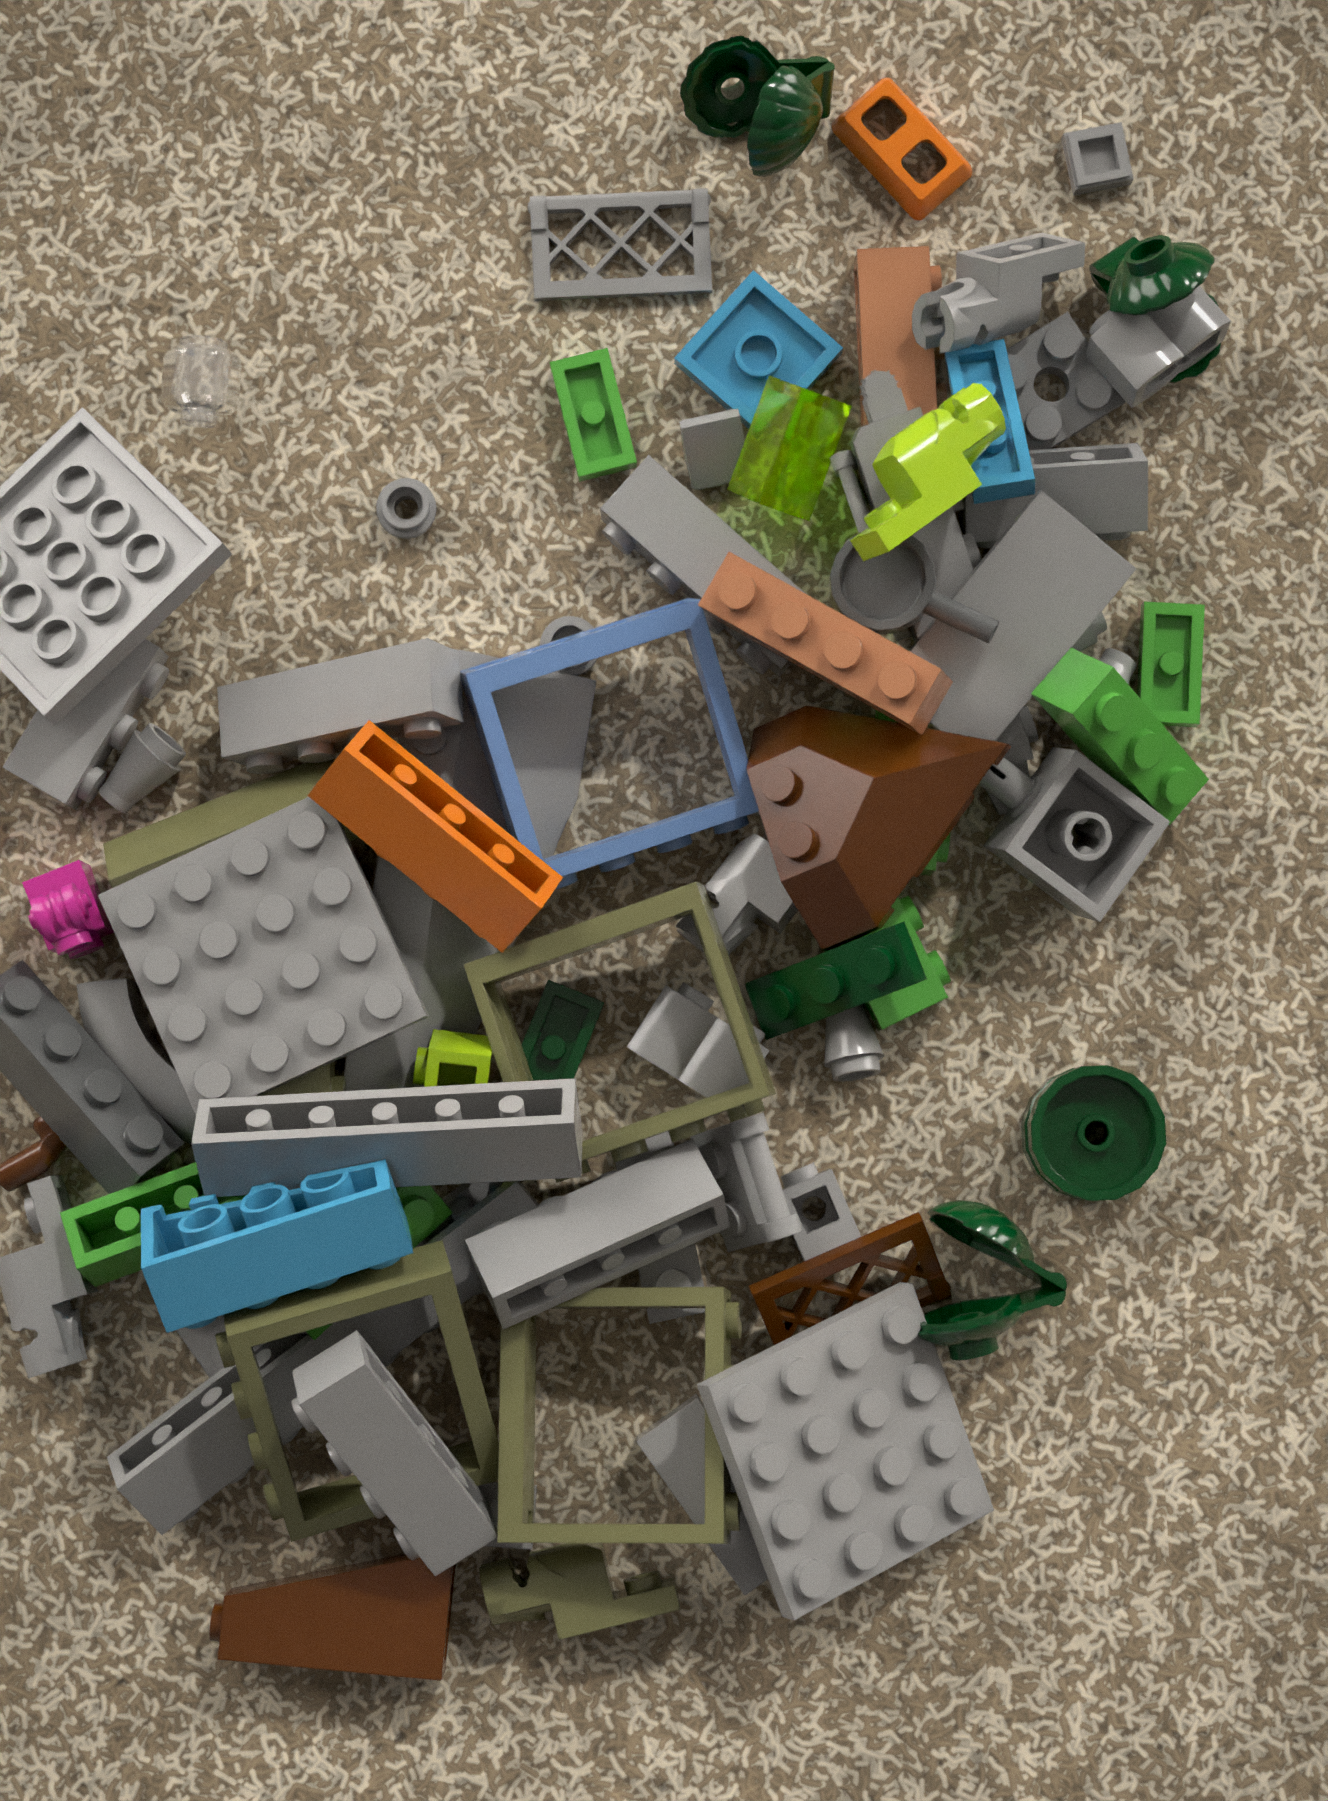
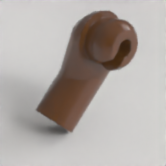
M41 1116L33 1122V1129L41 1140L0 1163V1185L7 1191H14L47 1172L68 1148Z

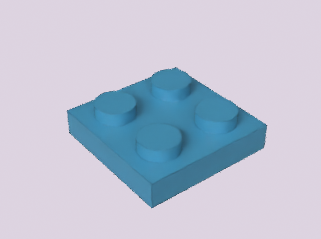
M753 270L674 357V364L726 410L738 409L741 423L764 441L841 356L843 347Z

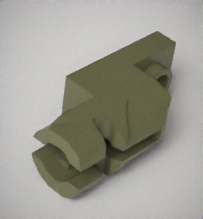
M565 1543L532 1551L527 1561V1568L529 1570L527 1579H523L515 1570V1564L511 1558L482 1564L479 1568L482 1590L493 1626L506 1622L546 1620L545 1613L552 1611L559 1640L680 1610V1599L674 1577L661 1580L659 1571L646 1572L623 1580L625 1589L615 1592L604 1546L601 1543Z

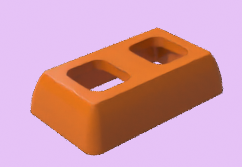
M885 77L880 79L832 123L833 133L914 220L924 219L972 175L970 163L891 78ZM888 99L905 115L906 123L888 139L878 140L865 127L861 118L880 100ZM928 142L942 155L946 161V166L927 183L920 184L903 168L901 161L919 144Z

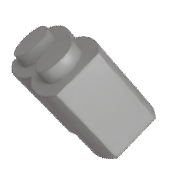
M1198 286L1192 294L1183 300L1175 302L1165 309L1148 312L1144 315L1121 314L1108 310L1091 326L1089 333L1092 336L1089 339L1085 356L1129 406L1133 408L1154 395L1178 373L1188 369L1216 348L1225 339L1231 320L1206 292Z
M684 982L677 992L665 985L627 1045V1048L706 1098L749 1083L730 1025L708 1012L714 1001ZM753 1026L765 1060L770 1052L760 1044L765 1033Z

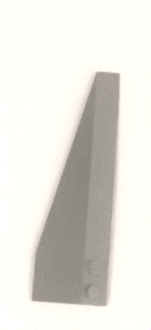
M454 649L459 651L460 671L499 659L485 654ZM558 671L491 692L543 859L554 855L559 839L578 799L597 682L596 680ZM461 683L464 723L441 728V735L435 738L412 740L402 736L398 737L397 743L508 832ZM378 856L372 892L429 1017L347 1055L344 1071L346 1091L424 1087L421 1084H413L418 1047L429 1048L433 1029L476 1034L482 1022L463 964L500 952L487 940L476 935L466 923L440 902L429 897L420 886L389 861ZM517 937L512 941V943H511L506 949L511 948V947L514 946V943H515Z

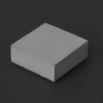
M1122 122L1063 133L1061 140L1073 196L1131 185L1133 174Z

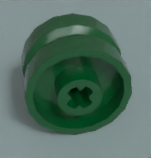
M1109 1065L1070 1068L1047 1079L1029 1099L1021 1121L1022 1150L1033 1173L1053 1191L1077 1200H1116L1140 1189L1158 1169L1166 1146L1165 1116L1154 1093L1134 1074ZM1096 1121L1095 1127L1104 1128L1103 1141H1096L1090 1144L1085 1138V1128L1090 1122Z

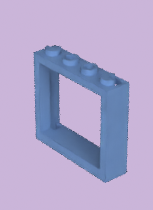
M686 598L460 671L461 683L508 832L563 877L556 889L578 881L576 872L599 865L601 872H608L628 866L635 862L633 853L656 846L658 853H665L685 847L692 843L690 834L713 827L715 834L740 829L749 824L747 815L759 812L746 770L748 757L703 609L698 606L700 599ZM685 630L735 796L543 859L491 692Z

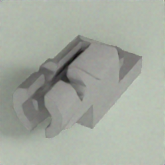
M1038 233L958 252L956 255V280L936 291L922 294L915 302L912 312V331L917 344L925 350L940 346V353L969 348L972 344L983 345L992 339L1018 333L1032 326L1038 321L1041 310L1042 283L1059 280L1060 272L1084 267L1085 242L1046 233Z
M753 834L737 844L712 878L705 884L711 901L719 904L717 908H712L728 956L758 928V925L754 923L756 918H759L781 934L798 911L780 881L769 842L757 834ZM692 915L681 918L675 926L677 932L704 953Z
M62 1175L48 1176L27 1183L31 1197L24 1199L26 1216L35 1234L42 1232L45 1243L0 1257V1288L11 1321V1329L13 1331L29 1329L35 1330L38 1333L37 1338L33 1339L30 1345L19 1349L28 1378L88 1359L83 1344L79 1308L72 1310L69 1300L97 1292L98 1289L75 1266L60 1212L72 1208Z

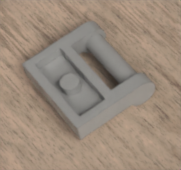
M764 1112L690 1137L691 1139L693 1138L724 1195L730 1227L720 1231V1234L723 1236L728 1252L764 1242L775 1241L802 1231L797 1213L790 1214L764 1134L765 1131L769 1130Z

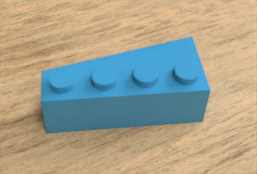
M386 1159L307 1175L301 1182L300 1188L288 1190L283 1185H276L275 1182L251 1186L249 1194L238 1201L219 1204L216 1194L191 1198L189 1202L191 1210L166 1215L162 1204L141 1208V1270L167 1333L184 1327L188 1329L201 1328L212 1323L218 1316L243 1308H263L275 1302L280 1296L304 1288L321 1289L335 1283L341 1276L366 1268L383 1269L395 1264L401 1257L414 1253L409 1224Z

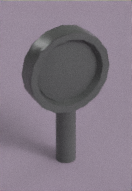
M853 536L846 541L836 554L830 573L832 595L843 615L877 634L901 632L919 622L923 615L926 614L988 644L992 640L999 621L936 592L937 584L933 560L924 544L914 536H910L891 551L866 561L861 559L850 540L855 537Z

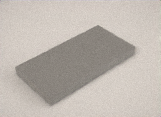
M1042 490L1037 491L951 597V599L999 621L997 630L990 643L983 642L934 618L908 650L942 669L953 681L930 721L940 731L996 741L1030 700L1033 690L1066 652L1075 645L1136 570L1132 564Z

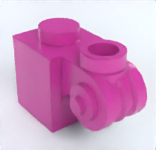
M77 860L22 882L32 908L29 910L30 915L28 916L33 929H37L43 936L48 951L57 953V955L68 954L70 959H76L103 948L104 944L101 938L114 933L98 897L101 892L89 864Z

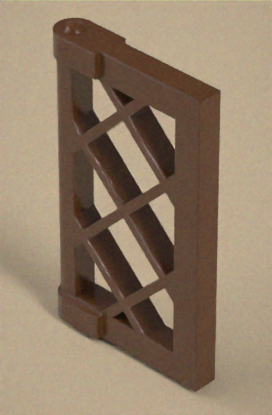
M919 1212L749 1285L773 1345L792 1337L798 1325L812 1327L826 1320V1318L805 1313L817 1290L842 1296L830 1317L851 1307L854 1300L863 1301L877 1294L876 1292L861 1289L874 1265L897 1271L889 1287L899 1282L907 1283L911 1275L925 1279L927 1285L915 1290L921 1308L951 1298V1286L945 1279ZM908 1241L912 1243V1248L905 1260L881 1254ZM860 1263L848 1285L824 1279ZM803 1288L792 1309L776 1306L775 1299Z

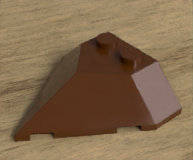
M808 705L754 728L746 769L780 881L822 950L829 951L882 929L895 910L891 907L913 876L919 877L974 800L975 796L972 793L990 767L993 764L998 766L1011 748L1009 744L926 728L921 736L897 722Z

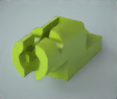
M972 383L967 388H962L945 400L938 409L924 414L890 438L882 447L872 465L880 483L891 499L868 513L863 518L868 528L850 540L863 561L891 551L982 485L971 465L1006 430L1005 418L1000 406L993 395L982 384Z

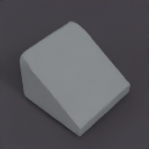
M738 409L679 421L685 463L691 486L694 490L729 484L749 478V463Z

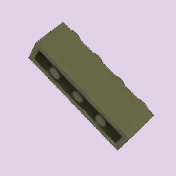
M333 761L301 764L103 843L108 881L111 887L114 888L307 798V795L332 765ZM342 824L349 841L359 838Z

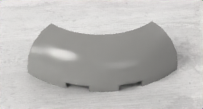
M114 979L77 984L79 1010L84 1030L178 1137L191 1144L196 1115L171 1059L165 1054L164 1049L158 1043L149 1027L137 982L130 979Z

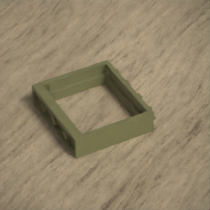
M693 882L505 949L503 953L497 952L463 964L503 1082L534 1081L501 982L692 915L749 1083L584 1140L582 1143L581 1174L591 1171L588 1159L610 1152L615 1163L649 1151L645 1139L668 1132L673 1143L705 1132L707 1129L703 1119L727 1111L731 1123L763 1112L765 1108L762 1099L776 1094L704 884ZM570 1178L555 1179V1181L558 1183Z
M443 1240L413 1248L414 1253L401 1257L399 1261L383 1269L366 1268L341 1276L335 1283L321 1289L304 1288L280 1296L275 1302L259 1309L243 1308L223 1315L226 1331L215 1334L219 1354L224 1368L236 1365L241 1381L231 1383L237 1411L241 1420L251 1417L253 1419L257 1432L247 1434L252 1458L257 1471L269 1469L272 1483L263 1485L269 1512L273 1521L284 1518L291 1542L376 1516L366 1504L360 1490L362 1484L355 1475L303 1491H297L253 1346L432 1295L472 1439L471 1441L448 1447V1449L477 1486L498 1480L499 1442Z
M725 1287L594 1288L550 1308H705V1380L734 1366L731 1365V1340H740L742 1332L740 1302H731V1291ZM536 1315L506 1329H502L501 1326L497 1543L731 1544V1531H740V1512H742V1507L737 1493L731 1492V1477L706 1409L705 1524L534 1523Z

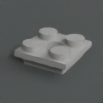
M1068 311L1006 349L1029 450L1053 449L1126 402L1085 356L1088 342ZM1047 373L1058 376L1065 384V397L1056 402H1048L1041 399L1034 390V380L1038 376Z

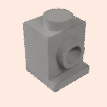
M813 1162L781 1176L785 1186L783 1192L790 1214L797 1213L802 1227L801 1232L792 1236L803 1261L861 1237L832 1169L829 1168L818 1173ZM809 1197H818L824 1202L825 1212L818 1220H808L802 1213V1205Z

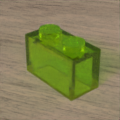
M769 375L727 490L760 505L810 521L831 464L830 457L836 451L852 406Z

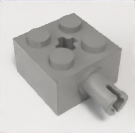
M1053 747L1032 777H1029L1007 759L1003 758L998 766L993 764L990 767V770H988L979 783L981 787L1008 806L1007 813L988 838L984 847L1074 915L1101 922L1170 823L1164 816L1092 761L1073 749ZM1077 824L1075 832L1081 837L1077 844H1072L1074 837L1071 831L1073 826Z

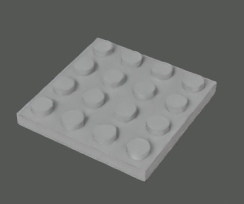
M83 407L0 485V670L54 726L232 555L229 549Z
M309 797L98 895L195 1115L199 1099L261 1096L429 1017L342 824Z
M899 1282L696 1384L779 1610L784 1618L795 1621L994 1511L935 1344L918 1337L920 1323L926 1321L913 1283Z

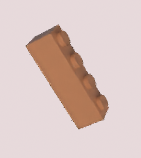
M929 246L857 249L853 266L859 387L862 385L860 380L870 375L871 371L876 369V371L887 372L889 370L891 375H895L894 379L899 381L897 382V387L902 390L908 410L921 407L923 415L936 410L947 400L946 383H936L935 361L944 360V353H940V346L925 350L917 344L912 331V312L915 302L922 294L936 291L942 287L940 265L930 266ZM859 395L861 426L869 423L861 402L863 396Z
M731 552L727 553L698 604L700 608L720 623L921 736L953 683L939 667Z

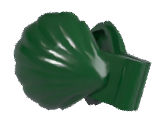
M735 36L727 40L713 42L705 47L703 52L688 65L686 77L680 88V97L684 103L685 116L697 126L698 131L708 136L735 138L744 132H748L747 149L749 165L752 167L753 175L759 177L774 175L788 168L797 160L815 135L820 119L830 116L835 65L828 59L820 56H812L807 59L778 60L759 41H752L744 36ZM727 79H740L731 87L721 88ZM737 122V123L734 124L733 126L727 125V124H730V123Z
M1164 235L1149 237L1142 241L1131 237L1089 265V270L1096 287L1106 295L1110 311L1129 315H1144L1148 312L1165 309L1192 294L1198 286L1205 282L1211 266L1215 262V258L1208 249L1198 243H1172L1171 239ZM1207 294V295L1215 302V304L1219 307V305H1218L1217 302L1215 301L1214 297L1211 296V295H1209V294ZM1221 343L1197 363L1178 373L1169 383H1176L1185 378L1197 377L1205 372L1210 361L1220 353Z
M964 1200L943 1202L927 1212L931 1217L929 1218L930 1222L949 1236L1003 1262L1041 1285V1287L1021 1293L947 1304L925 1313L926 1321L920 1323L918 1337L940 1346H948L952 1360H969L995 1352L999 1348L996 1336L1015 1325L1025 1312L1045 1305L1059 1306L1065 1300L1066 1278L1061 1273L1047 1271L1034 1263L1033 1251L1027 1237L1004 1213L983 1203Z

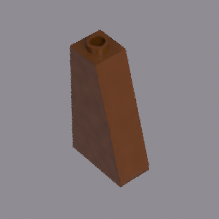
M406 1554L234 1587L224 1596L223 1604L215 1603L213 1606L210 1621V1641L219 1642L217 1660L441 1681L446 1671L456 1564L439 1575L434 1576L420 1557L412 1561Z

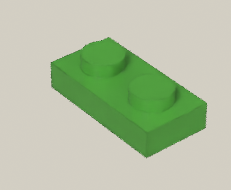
M608 348L550 362V369L579 482L637 468V460Z
M1144 601L1141 605L1137 695L1163 726L1197 727L1200 724L1205 605Z

